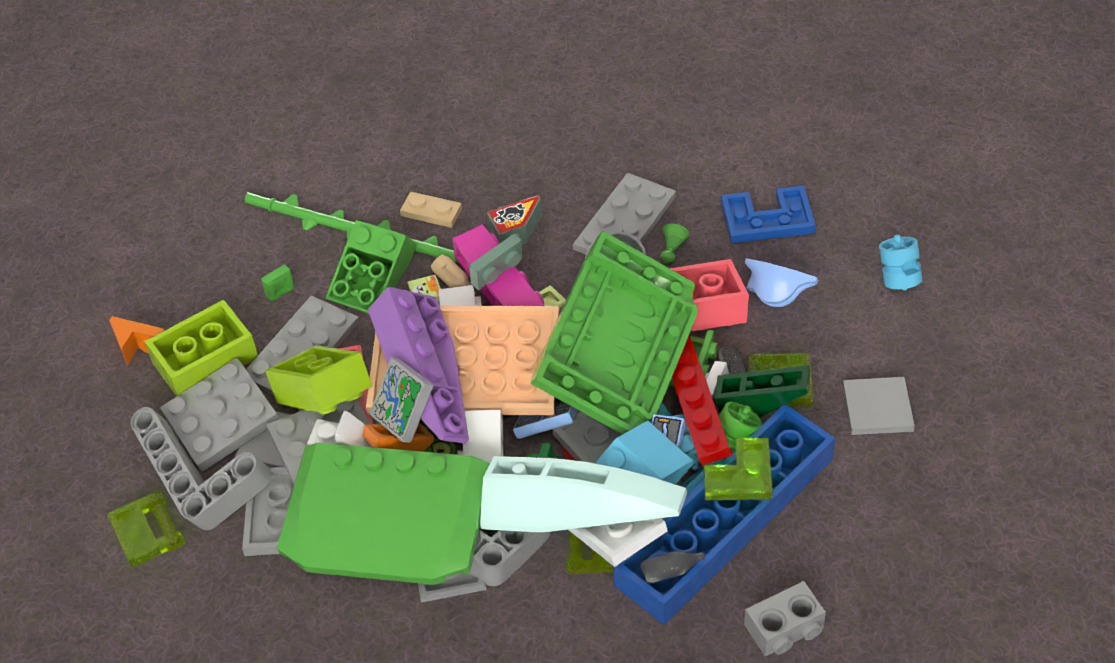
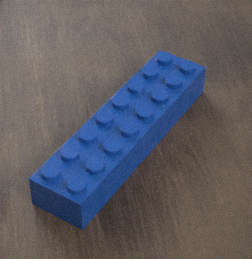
M786 404L783 405L732 453V456H729L686 496L679 516L663 518L668 530L666 533L614 567V586L665 625L833 460L835 437Z

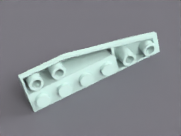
M494 456L483 477L480 526L481 529L543 533L679 516L687 496V490L684 487L654 477L589 462L556 458Z

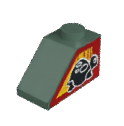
M536 195L487 212L488 229L490 233L495 234L499 244L513 234L522 240V245L529 241L542 217L540 196Z

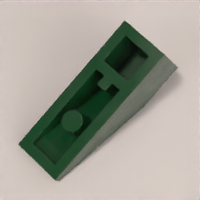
M805 365L718 375L714 397L720 413L726 403L737 402L744 406H749L760 418L808 393L810 367Z

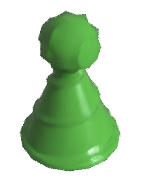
M678 223L666 224L663 227L666 251L662 252L660 259L662 263L667 265L674 263L676 260L674 251L690 237L689 231Z

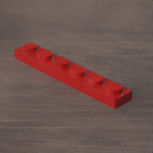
M689 334L672 375V380L701 465L705 466L732 456V452Z

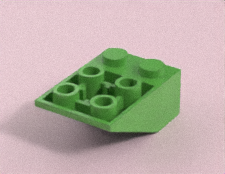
M356 220L325 299L369 313L368 309L387 287L395 288L410 265L417 244L407 235Z

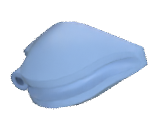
M745 259V264L752 271L746 289L756 293L760 300L769 306L784 307L793 302L802 291L815 286L819 281L815 276L767 262Z

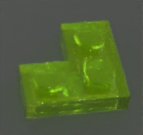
M736 438V465H704L705 500L772 499L768 438Z

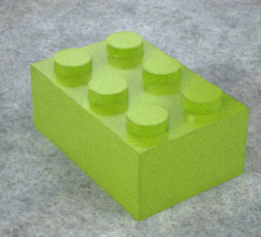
M224 300L144 341L153 365L176 397L235 358H238L241 364L245 366L253 362L258 356L251 333Z
M315 345L265 370L277 404L287 405L291 408H301L305 411H315L320 414H327L338 408L337 404L345 400H355L363 395L362 391L372 387L361 352Z

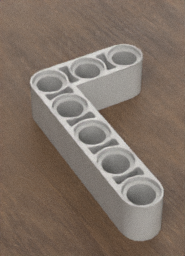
M149 407L140 408L131 418V427L179 512L185 519L200 529L211 530L218 526L263 490L271 480V469L252 453L244 452L236 456L204 482L171 424L165 418Z
M479 529L470 574L475 578L478 576L488 586L501 585L550 537L551 532L499 530L495 535L489 537Z

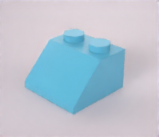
M646 421L617 437L595 463L647 475L676 485L695 461L651 422Z

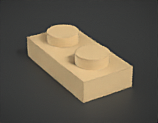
M410 192L400 209V214L403 217L452 228L462 210V203Z

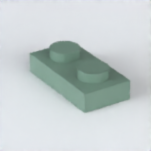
M513 234L470 264L471 284L477 290H480L485 285L493 283L499 275L509 268L515 267L522 260V240Z

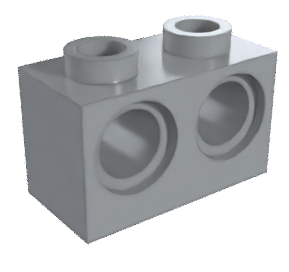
M803 581L746 608L744 625L764 656L774 652L780 655L787 652L794 642L802 638L811 640L817 637L824 628L826 612ZM796 613H803V614H805V615H807V616H806V617H799V616H797V615H795V614H796ZM767 627H774V628H776V629H778V630H777V631H768V630H766L765 628H767Z

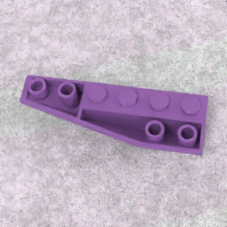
M387 287L370 306L368 312L388 364L391 357L399 358L434 385L421 419L440 440L466 444L469 441L455 347L436 297Z

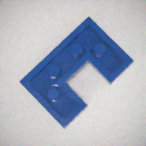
M804 185L776 189L779 209L754 212L749 192L721 195V206L730 242L739 243L815 234L816 225Z

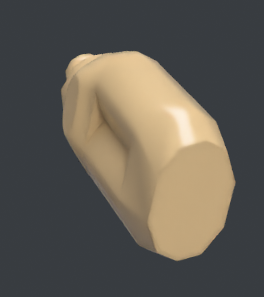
M442 254L431 264L432 271L449 288L471 285L467 273L450 257Z

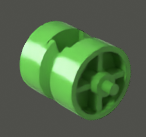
M737 402L726 403L719 414L732 453L762 425L759 416L749 406H744Z

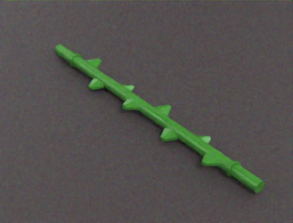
M247 193L245 196V203L268 209L269 212L275 211L302 219L303 230H309L317 224L346 231L348 239L355 223L344 220V211L342 210L326 215L299 207L298 196L295 194L283 202L277 201L276 198L270 199L252 193ZM384 220L378 225V227L391 230L388 220ZM432 236L423 242L410 238L417 244L416 252L437 258L443 254L459 264L454 257V250L438 246L436 236Z

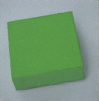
M285 264L261 278L265 296L270 301H275L295 287L291 271Z

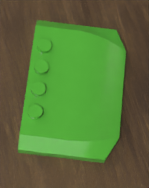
M602 230L584 260L534 369L530 384L621 434L653 418V414L658 412L697 316V304H693L692 291L695 289L694 282Z
M315 443L307 446L303 451L277 550L282 556L288 557L297 563L300 568L310 573L430 585L445 582L446 577L461 572L463 575L471 572L480 529L483 477L490 463L469 455Z

